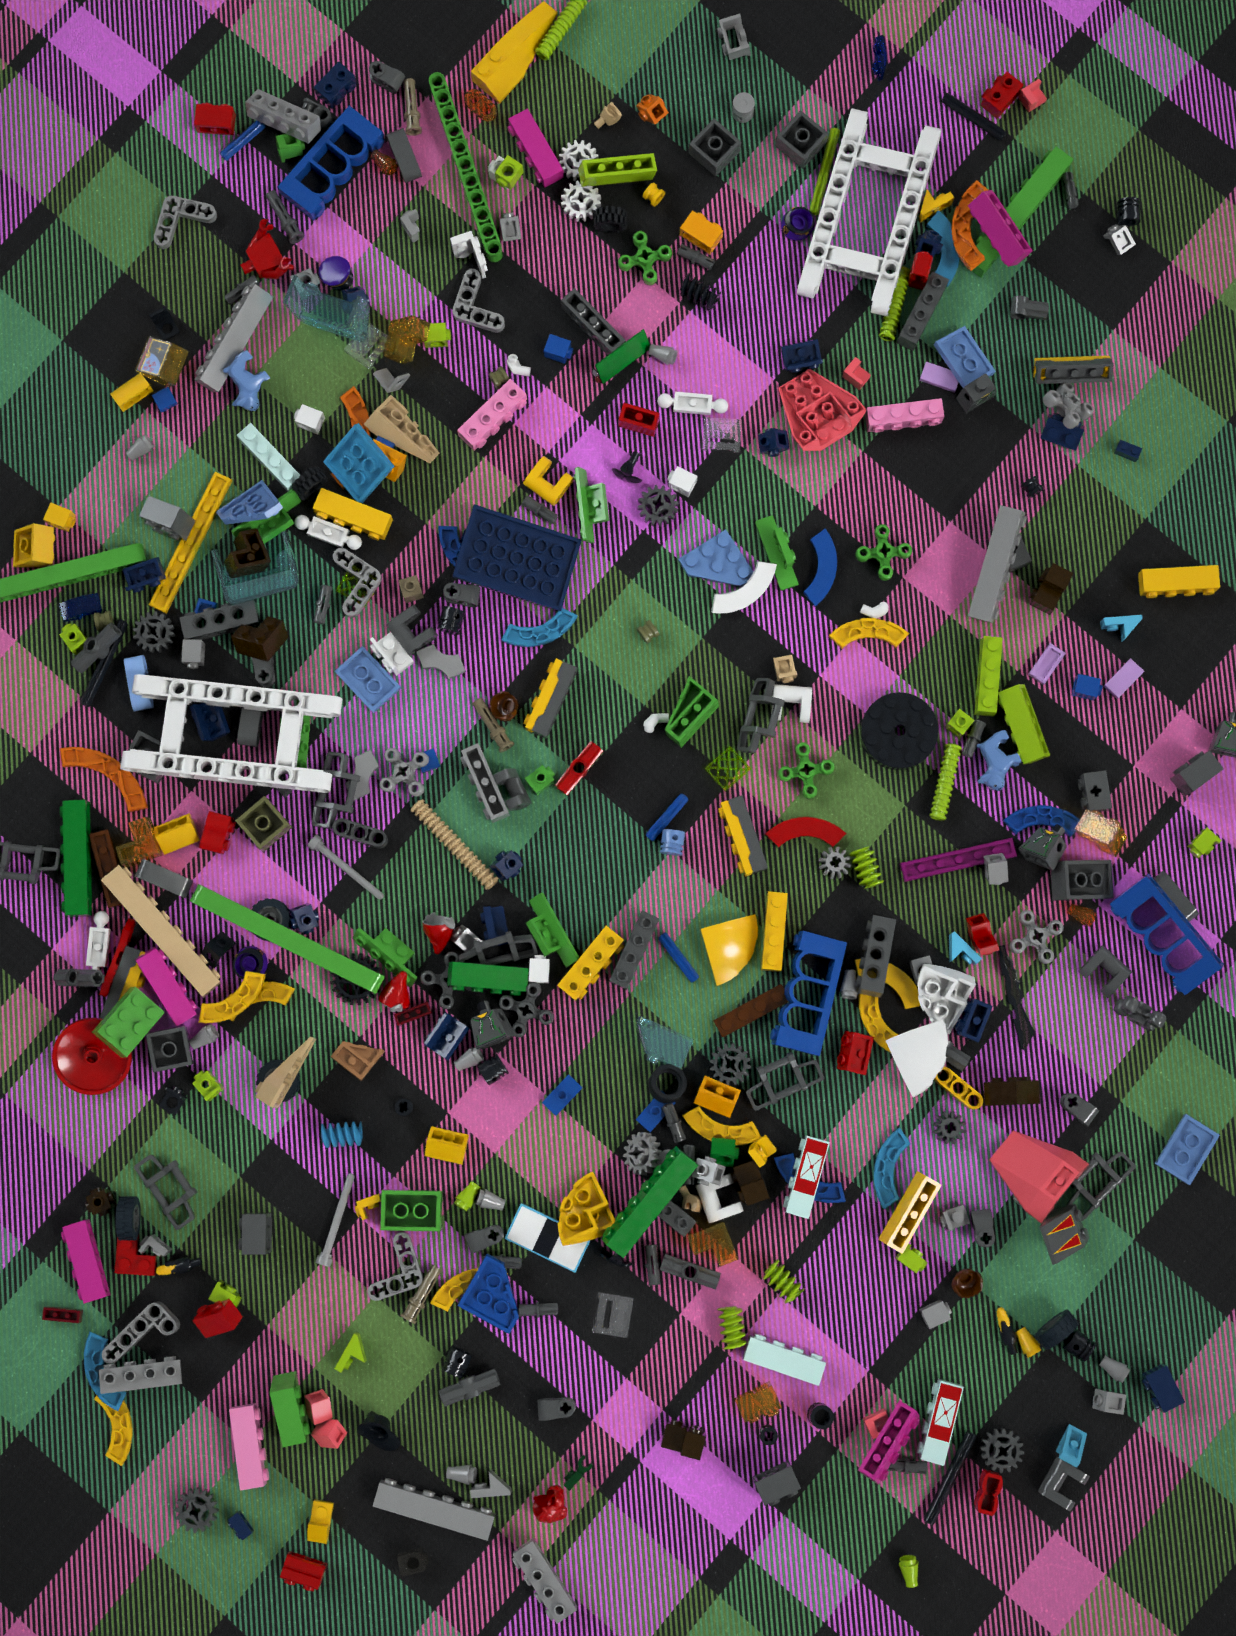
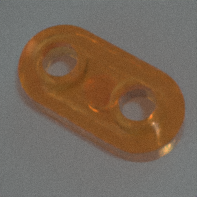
M471 89L465 94L466 106L483 121L495 119L497 115L496 106L477 89ZM473 99L478 100L476 103L471 102ZM486 111H490V112H491V113L488 114V115L485 114Z

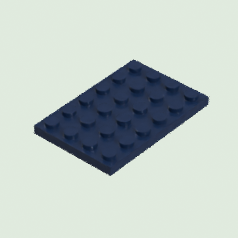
M474 504L452 577L555 611H561L582 539Z

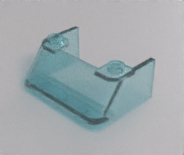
M293 276L283 304L298 320L340 336L365 342L368 335L370 307L367 301L361 296H357L356 300L349 302L321 293L317 289V285L311 282L305 284L298 276Z
M287 530L281 532L286 550L281 551L276 557L278 568L257 574L230 579L226 567L222 565L218 548L211 550L224 598L228 603L238 604L287 591L298 585V570Z
M639 1016L636 1021V1028L644 1055L647 1056L646 1060L657 1064L658 1061L664 1064H671L681 1069L694 1039Z

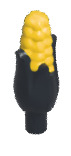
M182 1257L174 1261L164 1262V1265L156 1268V1273L158 1275L170 1274V1276L187 1273L193 1267L201 1266L202 1259Z
M999 1307L996 1312L1001 1342L1004 1346H1008L1010 1355L1018 1353L1015 1346L1017 1336L1004 1308Z

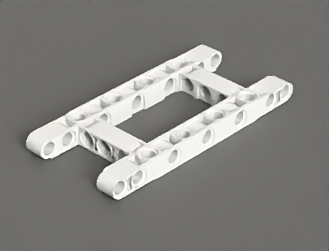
M852 108L809 247L797 295L813 299L815 294L818 293L825 269L877 281L871 300L873 301L871 313L887 317L942 129L925 125L924 130H921L914 155L862 143L868 126L866 124L868 112ZM846 151H852L853 153H851V154H846L845 152H846ZM857 166L871 168V171L888 172L889 175L896 174L907 177L884 258L831 245L832 237L835 236L840 220L842 203H845L851 183V173ZM917 168H924L925 170L918 171ZM842 185L841 188H836L835 186ZM911 201V202H914L915 204H913V205H908L907 202ZM828 218L832 219L831 222H826L824 220ZM901 235V236H904L905 238H904V239H897L896 237ZM817 252L822 253L821 256H815L814 254ZM894 270L895 272L892 274H888L886 271Z
M134 675L133 694L140 695L142 698L167 700L160 751L153 752L135 749L123 751L121 770L321 793L330 792L332 774L318 769L297 767L304 715L323 718L339 717L342 707L341 697L188 679ZM184 687L182 693H175L177 688ZM217 691L223 692L219 698L213 697ZM254 696H261L258 702H252ZM292 700L300 701L297 706L290 705ZM201 702L212 706H238L248 710L266 712L268 710L282 711L275 765L180 754L182 741L184 742V723L187 722L185 717L187 704ZM173 761L172 767L164 768L166 762ZM211 765L212 769L210 772H203L205 766ZM245 769L251 771L247 777L241 776L242 771ZM282 774H289V778L286 781L279 779Z

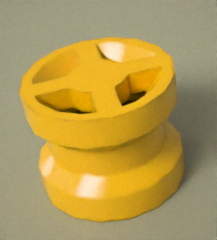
M653 182L646 188L642 197L645 200L651 201V205L655 207L665 196V191L658 189L657 184Z

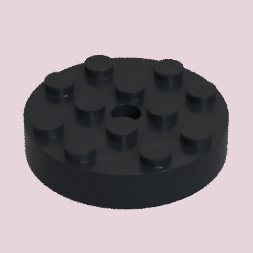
M902 692L890 693L877 699L866 711L860 727L861 742L868 756L880 766L891 770L910 769L921 764L933 751L938 739L937 719L930 706L919 697ZM899 727L903 729L904 734L899 736L895 734L894 729Z

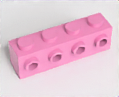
M509 379L457 430L458 436L474 451L477 448H482L490 435H495L504 422L507 423L511 420L513 413L517 409L520 410L526 405V393L514 381Z
M942 398L867 407L865 413L867 432L878 433L890 429L900 430L907 427L918 428L923 425H938L944 419Z
M256 1403L232 1407L229 1409L240 1490L264 1487L269 1480V1471L264 1465L266 1450L262 1448L261 1440L264 1439L263 1429L259 1428L258 1420H261L260 1408H257Z

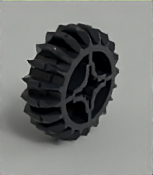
M354 953L351 954V960L363 964L375 972L381 970L380 967L373 968L376 964L375 960L368 963L370 961L369 956H366L363 960V954L359 953L358 959H356ZM330 974L331 977L336 978V980L330 981V984L337 985L332 991H340L336 995L337 998H341L344 995L342 1002L346 1003L350 998V1005H354L355 1000H357L358 1005H361V999L365 1003H369L367 996H370L372 999L375 998L371 991L367 990L361 994V986L355 985V983L341 978L337 974ZM342 984H351L355 995L348 994L343 989Z

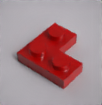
M139 1234L137 1240H118L117 1238L115 1274L155 1276L157 1255L137 1254Z

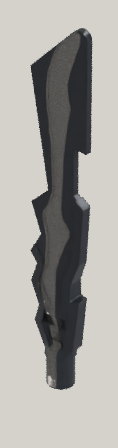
M1001 945L998 951L1000 955L1001 976L1004 975L1008 1003L1013 1005L1016 1019H1013L1020 1047L1022 1050H1025L1035 1032L1021 1004L1024 994L1019 989L1020 980L1017 979L1018 972L1013 967V960L1008 956L1005 945Z

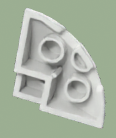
M923 964L917 982L918 999L922 1010L929 1016L931 1023L944 1020L947 1033H951L967 1005L969 995L976 985L975 977L943 966Z
M944 1020L915 1028L886 1040L912 1097L914 1098L933 1084L937 1074L942 1071L947 1058L948 1033Z

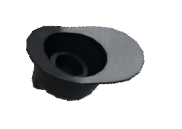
M373 1411L369 1412L364 1423L358 1426V1433L379 1449L393 1451L399 1448V1438L391 1432L389 1419Z

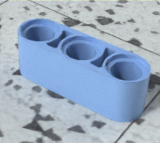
M144 655L124 658L133 711L154 708L153 699L142 698V696L132 693L134 675H148Z

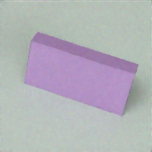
M929 362L925 363L919 381L955 393L958 381L951 370Z
M1049 643L1028 675L1044 685L1066 653Z
M1130 658L1104 687L1118 699L1142 675L1144 670Z

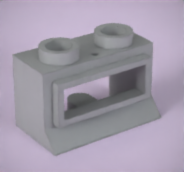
M736 14L720 19V27L717 28L719 38L724 39L725 44H722L724 56L728 55L729 60L745 55L751 56L741 15ZM735 28L740 46L731 49L726 31Z

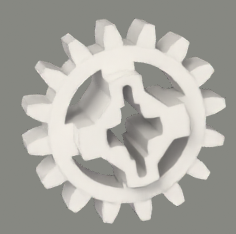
M574 140V145L568 142V148L563 147V154H559V163L563 168V172L566 173L567 178L573 176L574 181L579 177L578 168L582 160L599 159L596 149H591V143L584 145V140L580 144Z
M578 180L575 186L570 183V189L565 188V195H561V200L563 201L561 206L564 208V213H569L570 219L575 216L577 222L580 218H583L585 222L588 216L593 219L594 211L601 207V195L598 194V188L593 189V186L581 187Z

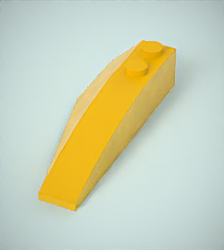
M545 1L530 11L471 70L472 82L500 104L524 78L527 68L534 59L535 49L548 33L558 12Z

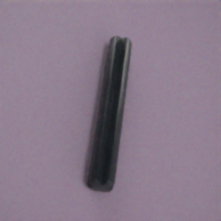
M946 93L943 96L942 103L996 139L1002 140L1006 134L1004 129L950 93Z

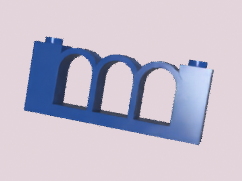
M349 105L278 185L277 188L280 195L313 221L317 217L319 218L325 211L324 204L329 203L336 194L335 185L347 183L352 177V166L362 165L369 157V150L374 153L376 149H380L383 146L385 140L383 132ZM346 131L363 145V149L356 155H348L334 143ZM328 150L347 165L342 173L331 174L318 164L319 160ZM311 169L330 183L329 188L325 192L314 193L301 183Z
M1149 873L1110 903L1112 906L1111 911L1117 917L1120 916L1122 919L1126 917L1127 924L1133 932L1145 934L1144 945L1149 952L1158 956L1163 955L1161 959L1162 967L1165 972L1174 976L1173 986L1179 993L1188 994L1223 967L1224 963ZM1153 896L1167 914L1148 927L1139 926L1133 919V911ZM1171 917L1184 935L1166 948L1156 947L1150 939V934ZM1189 939L1202 956L1184 969L1172 967L1168 962V954Z
M798 931V934L794 936L793 945H795L794 950L799 952L791 960V969L796 977L791 978L785 986L784 994L789 1003L780 1009L778 1014L780 1025H775V1029H772L770 1040H772V1045L820 1056L847 942L806 931ZM810 954L830 960L825 981L806 976L802 973L799 966L800 960L804 955ZM803 980L824 986L819 1007L796 1000L793 988L798 981ZM799 1007L817 1012L812 1034L793 1029L789 1026L787 1013L791 1008Z

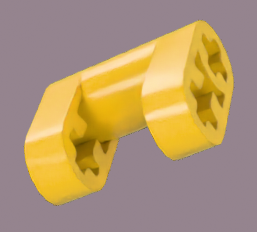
M543 456L525 478L523 484L555 506L573 483L574 477L566 472L557 484L553 486L542 478L552 464V461Z

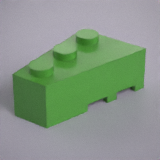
M690 676L665 728L667 736L681 748L719 707L718 700Z
M293 1371L274 1375L269 1393L282 1447L306 1443L307 1435L310 1434L309 1423L305 1421L306 1411L304 1404H302L297 1372Z

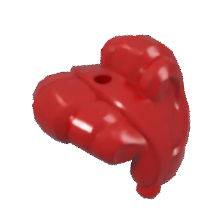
M553 1485L548 1488L547 1495L533 1497L532 1509L539 1522L550 1524L567 1516L568 1510L564 1505V1491L561 1486Z

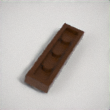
M108 829L89 834L100 879L104 878L118 866ZM102 882L108 908L121 906L120 901Z
M782 984L715 1019L713 1022L722 1038L786 1004L788 1001L786 1000Z

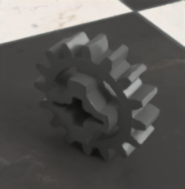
M655 485L654 490L648 487V493L642 492L643 498L638 499V502L641 504L638 505V510H642L640 517L646 516L645 522L647 523L650 520L651 526L658 522L659 527H661L663 521L669 524L668 519L674 520L675 516L673 513H678V509L675 507L679 503L674 501L676 494L671 495L672 489L665 491L664 485L661 489H658V486ZM664 497L668 498L670 504L665 501ZM661 499V506H659V509H657L656 512L655 505H657V503H659V500ZM646 507L651 510L652 515L648 513Z
M156 611L153 616L147 612L146 618L141 615L142 621L135 622L138 628H133V631L137 633L133 638L139 640L136 644L139 647L143 645L142 649L144 651H147L149 648L151 653H154L155 649L161 653L162 647L168 649L166 644H172L173 641L170 637L175 636L171 632L175 627L169 625L172 621L169 618L166 619L163 613L159 617V613ZM150 627L156 631L158 638L153 635Z
M725 1043L724 1049L717 1047L718 1053H712L715 1059L709 1060L710 1063L714 1064L710 1071L715 1070L716 1073L713 1077L719 1076V1082L726 1080L727 1085H729L730 1081L737 1085V1079L743 1082L742 1076L749 1075L746 1069L751 1068L750 1065H747L751 1058L745 1057L748 1053L747 1051L741 1052L742 1046L736 1049L735 1044L732 1043L731 1047L728 1048ZM733 1051L738 1054L733 1057L729 1056L726 1052ZM720 1056L723 1061L722 1066L718 1069L717 1061ZM725 1057L729 1061H735L733 1066L736 1072L732 1068L727 1069L725 1067L727 1065ZM743 1060V1069L740 1072L738 1064ZM731 1072L735 1077H725L722 1074Z
M994 1428L993 1435L987 1432L986 1434L989 1438L987 1440L982 1438L985 1446H980V1449L985 1453L981 1454V1457L983 1459L987 1458L985 1464L987 1466L992 1464L991 1469L993 1471L998 1467L1000 1473H1003L1004 1468L1011 1472V1466L1018 1468L1016 1462L1023 1461L1019 1457V1455L1024 1454V1451L1020 1450L1023 1443L1017 1442L1020 1438L1018 1435L1012 1437V1430L1006 1433L1005 1428H1001L1000 1432ZM1006 1437L1008 1439H1006L1005 1441H999L997 1438ZM992 1444V1452L989 1454V1447ZM1000 1446L1004 1448V1454L999 1453L1000 1450L998 1448ZM1015 1447V1453L1012 1457V1449ZM1006 1460L1007 1463H996V1461Z
M197 1487L195 1492H193L192 1488H190L188 1495L186 1493L181 1494L183 1500L178 1499L176 1501L179 1507L175 1508L174 1511L179 1512V1515L175 1519H181L182 1522L179 1526L181 1527L185 1524L187 1532L191 1528H193V1533H196L199 1528L203 1532L206 1530V1526L210 1528L213 1525L210 1520L215 1521L217 1519L214 1513H217L219 1509L214 1508V1505L218 1503V1500L212 1501L214 1494L212 1493L208 1496V1489L200 1492V1487ZM198 1497L204 1499L206 1502L199 1500ZM187 1500H188V1505H189V1506H188V1508L184 1511L185 1503H186ZM196 1507L200 1508L201 1511L198 1513L194 1512L193 1509ZM209 1510L208 1518L205 1520L204 1514ZM187 1518L194 1520L195 1523L189 1521Z

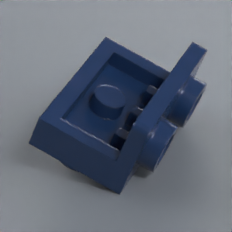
M818 339L780 346L784 369L789 370L790 373L801 371L800 368L807 366L808 369L817 368L819 364L823 363Z
M1058 413L1049 414L1040 439L1076 451L1084 432L1082 422H1079L1075 428L1068 429L1063 424V416Z
M159 557L123 569L128 584L125 590H132L133 593L143 591V586L149 585L150 588L161 584V580L166 579Z
M206 703L190 706L192 718L195 720L198 735L202 741H214L230 733L221 706L206 705Z
M503 906L483 907L484 912L480 913L482 924H486L487 931L484 932L485 940L505 935L508 929ZM508 942L502 943V944H499V945H495V946L506 945V944H508Z
M445 1012L438 1019L432 1032L427 1035L424 1045L444 1059L449 1060L470 1028Z

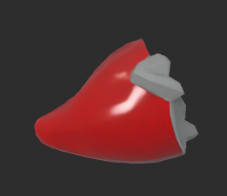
M433 912L425 916L423 931L433 945L434 953L440 954L451 938L455 922L452 917L438 916Z
M401 971L389 981L378 998L379 1002L390 1008V1012H402L403 1009L409 1008L410 996L407 989V973L405 971Z

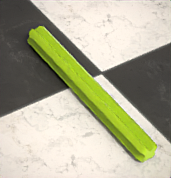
M838 128L830 129L810 206V211L813 215H818L840 134Z

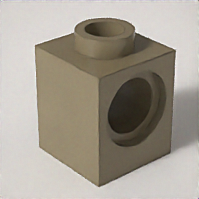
M417 575L398 580L406 603L424 598Z

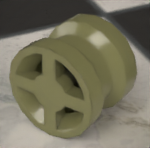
M502 366L498 367L497 371L488 373L490 380L497 390L509 380Z
M110 610L102 614L99 612L94 613V622L98 632L102 631L108 624H114Z
M650 620L646 621L643 627L639 626L637 628L639 635L646 644L650 643L653 637L657 638L660 636Z

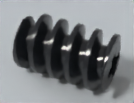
M688 273L680 287V295L682 297L687 295V300L689 301L694 298V304L700 302V307L703 308L707 305L706 310H712L719 300L721 292L716 294L717 288L709 291L710 284L703 287L704 281H700L697 284V277L690 280L691 274Z

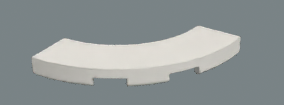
M757 561L752 576L744 586L729 593H714L711 612H735L755 602L771 583L777 564Z

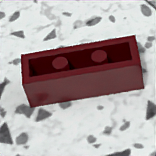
M425 1002L396 1013L394 1017L397 1026H401L433 1013L429 1002Z
M46 1306L43 1307L42 1320L81 1323L83 1310Z

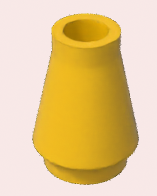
M1026 1327L1015 1332L1023 1354H1026L1028 1358L1041 1351L1040 1343L1030 1334Z

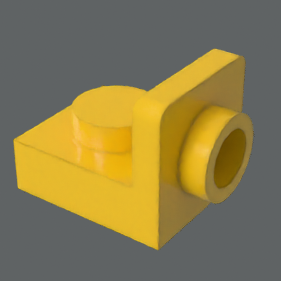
M764 1135L750 1145L748 1153L760 1168L766 1164L767 1158L775 1153L777 1149L767 1135Z
M381 1193L357 1201V1206H355L357 1216L361 1217L362 1220L367 1219L365 1207H368V1210L378 1207V1202H381Z

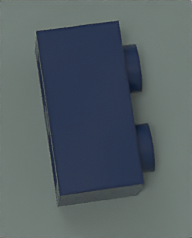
M1120 440L1114 454L1136 462L1142 448Z
M238 1511L228 1519L229 1526L232 1529L234 1528L235 1534L239 1539L244 1540L254 1532V1529L241 1511Z

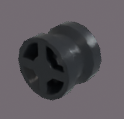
M1037 476L1028 479L1021 485V488L1026 490L1028 499L1045 489L1043 485L1039 484Z

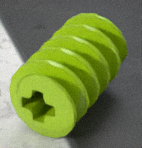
M869 847L855 850L849 854L851 857H856L852 860V864H858L854 870L861 872L856 877L863 879L859 886H865L864 889L884 882V880H877L881 873L875 872L879 865L872 864L877 859L870 858L874 851L868 850Z
M777 1259L765 1270L763 1280L770 1278L768 1285L776 1284L773 1291L781 1290L779 1297L787 1296L784 1302L786 1304L796 1299L805 1288L799 1290L800 1282L793 1284L796 1277L788 1278L790 1271L783 1272L785 1265L777 1266L779 1263V1259Z
M736 1306L718 1308V1311H723V1314L719 1315L718 1318L724 1319V1322L719 1324V1326L725 1327V1330L720 1332V1334L726 1335V1338L721 1341L728 1344L723 1349H735L747 1344L746 1340L741 1339L746 1336L745 1332L739 1331L745 1328L744 1324L738 1323L743 1320V1316L737 1315L742 1312V1308Z

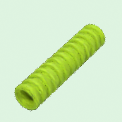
M570 0L566 4L567 7H564L554 25L548 30V34L544 36L541 43L535 49L538 57L543 60H549L553 54L552 51L556 50L559 42L565 37V33L571 28V24L575 22L584 6L587 5L586 0Z
M904 266L901 268L897 286L894 288L888 316L883 317L879 337L885 341L895 340L897 333V324L901 317L902 302L905 300V291L907 290L911 271Z
M951 743L945 744L946 750L943 752L945 756H942L944 761L941 762V773L938 774L940 778L937 779V790L934 792L936 796L933 797L935 801L932 802V813L929 814L932 819L944 821L947 818L945 816L948 813L946 809L949 808L947 804L950 803L949 797L952 795L950 791H953L954 774L957 773L955 769L958 768V757L961 755L959 751L962 750L959 745Z

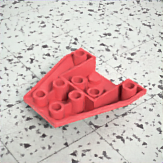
M811 369L806 370L778 388L792 436L803 451H822L852 432L866 413V408L856 396Z
M1014 1130L989 1159L1025 1212L1041 1224L1073 1181L1077 1180L1089 1165L1072 1151Z

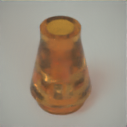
M375 150L371 154V159L383 174L390 176L395 173L398 164L394 158L379 150Z
M1073 903L1067 914L1071 915L1085 927L1086 925L1091 927L1098 914L1094 912V909L1078 906Z

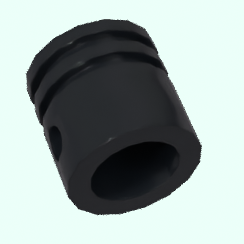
M1136 197L1119 199L1117 201L1118 225H1126V227L1138 225L1140 223V199Z
M444 606L438 623L440 626L437 629L444 633L459 635L465 612L457 608Z
M495 1054L496 1057L492 1056L491 1060L487 1059L477 1066L489 1086L501 1079L500 1076L504 1077L505 1073L509 1074L498 1054Z
M1077 1329L1067 1337L1063 1344V1349L1074 1357L1076 1356L1081 1362H1085L1096 1347V1342H1092L1090 1338L1088 1339L1086 1335Z
M451 1346L446 1357L447 1362H444L445 1366H442V1370L453 1376L463 1378V1374L466 1372L465 1369L468 1368L473 1355L460 1348Z
M817 1402L809 1407L807 1418L813 1426L822 1430L832 1425L834 1414L824 1403Z

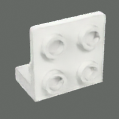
M472 231L450 238L455 259L465 258L470 253H473L482 279L486 278L485 271H488L484 254L481 253L477 236L473 237Z
M391 632L378 642L373 637L370 638L372 651L378 659L383 658L381 662L389 673L393 672L397 676L414 663L413 659Z

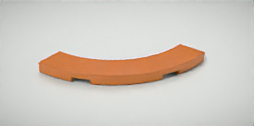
M977 180L963 194L961 201L955 208L952 219V238L956 253L970 271L985 260L984 255L978 250L971 237L973 216L968 205L983 191H989Z
M353 386L339 398L348 411L352 427L359 423L371 437L370 430L364 425L369 418L367 408L361 395ZM331 473V476L338 483V485L342 489H345V487L340 483V481L335 477V475Z
M59 748L62 767H84L98 771L117 785L125 799L128 812L148 809L140 784L131 772L120 769L121 764L119 761L105 753L88 748Z

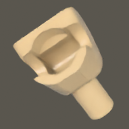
M611 102L607 107L604 106L600 118L594 124L598 129L605 123L611 126L620 120L622 114Z
M686 1185L682 1186L679 1189L683 1196L682 1208L690 1209L691 1205V1211L700 1212L702 1209L700 1197L690 1194Z

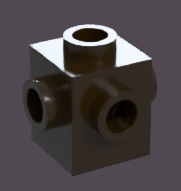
M101 1187L91 1190V1195L86 1197L85 1205L88 1212H92V1215L99 1214L102 1217L111 1213L110 1209L116 1207L115 1196L109 1188L102 1190ZM98 1198L101 1200V1205H100V1206H99V1204H98V1202H97V1199H98Z

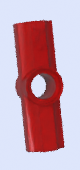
M590 741L579 756L572 761L570 767L554 786L568 796L578 782L586 776L588 770L603 753V750ZM575 765H583L584 770L581 773L575 772Z

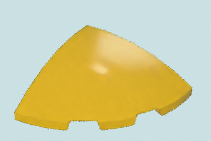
M756 914L700 929L716 986L733 979L750 961L758 938Z
M593 1171L580 1178L573 1185V1189L568 1196L564 1197L559 1209V1237L563 1246L586 1242L602 1237L604 1231L615 1222V1218L609 1208V1203Z

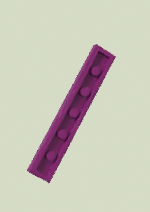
M1008 838L900 863L904 882L983 865L985 855L1003 853L1005 858L1009 859L1017 857L1013 838Z

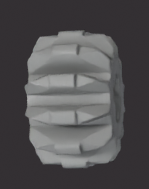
M829 847V854L823 851L822 855L825 858H819L818 860L820 863H824L819 866V869L826 868L823 875L826 876L828 872L831 873L830 879L834 878L835 873L837 878L840 879L842 877L841 872L846 875L848 871L845 868L851 867V864L845 863L851 857L847 856L844 858L847 851L843 850L840 854V847H836L835 852H833L832 847ZM833 858H835V861H839L836 868L830 864Z

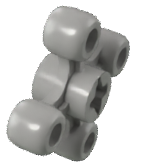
M1061 383L1056 391L1050 390L1045 394L1043 403L1049 408L1056 406L1057 412L1064 417V426L1068 429H1073L1079 424L1080 419H1088L1093 414L1094 408L1088 402L1081 404L1079 397L1073 393L1074 387L1071 383Z
M388 748L384 753L385 760L394 765V774L383 778L380 781V788L384 792H392L399 782H405L411 795L415 797L421 796L425 790L424 785L418 782L414 775L417 768L425 767L429 763L428 755L424 752H417L410 762L405 763L401 760L400 752L397 749ZM394 752V757L391 758L390 755ZM420 757H423L422 762H419ZM403 768H404V769H407V770L405 771V773L407 774L406 776L402 775V774H403V770H402ZM387 782L390 783V786L388 788H386ZM416 786H418L417 792L414 791V788Z
M1030 910L1022 911L1018 919L1026 927L1027 934L1022 939L1016 938L1010 942L1009 948L1011 952L1020 954L1027 946H1033L1038 950V959L1041 963H1051L1054 959V953L1046 946V939L1051 935L1061 934L1064 928L1063 924L1059 920H1053L1045 928H1039L1035 924L1034 913ZM1024 915L1029 916V921L1024 919ZM1053 925H1057V931L1053 929ZM1035 934L1040 935V938H1038V940H1033L1032 937ZM1015 943L1020 945V949L1015 948ZM1044 953H1047V954H1048V956H1049L1048 959H1045V958H1044V956H1043Z

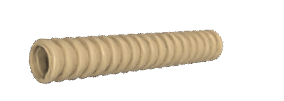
M423 799L416 802L412 806L411 812H415V816L420 817L419 820L428 826L427 829H431V833L436 834V838H440L439 841L443 842L445 847H448V851H452L453 856L456 855L457 860H461V864H465L464 867L468 868L470 873H473V877H477V881H481L482 886L485 885L486 890L492 888L499 878L497 876L494 877V873H491L490 869L486 868L485 864H482L481 859H477V855H473V851H469L470 848L466 847L464 842H461V838H457L456 833L453 834L452 829L449 830V826L445 825V822L436 816V812H432V808H428V804H424L425 801Z

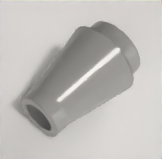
M651 344L648 352L649 355L666 365H673L678 353L677 350H674V347Z
M144 434L142 437L139 436L130 449L126 451V454L134 461L136 458L152 451L154 444Z
M845 970L840 989L841 997L844 999L857 998L858 987H856L857 978L855 970Z
M212 1024L205 1025L189 1040V1043L196 1050L199 1047L215 1042L219 1037V1033Z
M471 1047L454 1061V1065L458 1071L481 1064L484 1057L480 1049L476 1050V1047Z
M480 1189L475 1204L479 1205V1208L502 1211L506 1200L487 1189Z
M1106 1355L1099 1364L1116 1382L1123 1383L1130 1372L1126 1364L1111 1359Z
M472 1465L448 1467L446 1472L447 1479L470 1485V1483L474 1484L477 1477V1468L472 1467Z

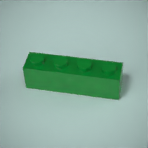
M449 962L447 986H453L452 990L464 991V987L472 988L471 992H483V989H489L490 993L502 994V991H509V995L521 996V992H526L529 968Z

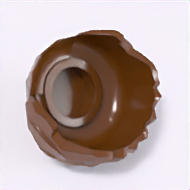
M507 691L497 693L491 698L489 703L492 715L504 722L510 721L515 717L519 706L518 700Z
M964 1268L955 1275L951 1286L959 1297L970 1298L982 1291L983 1278L979 1272Z

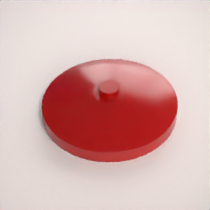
M84 1018L71 1023L59 1034L53 1047L52 1062L58 1078L68 1088L81 1094L98 1095L113 1090L123 1082L131 1067L132 1052L128 1057H120L92 1033L103 1020L101 1018Z

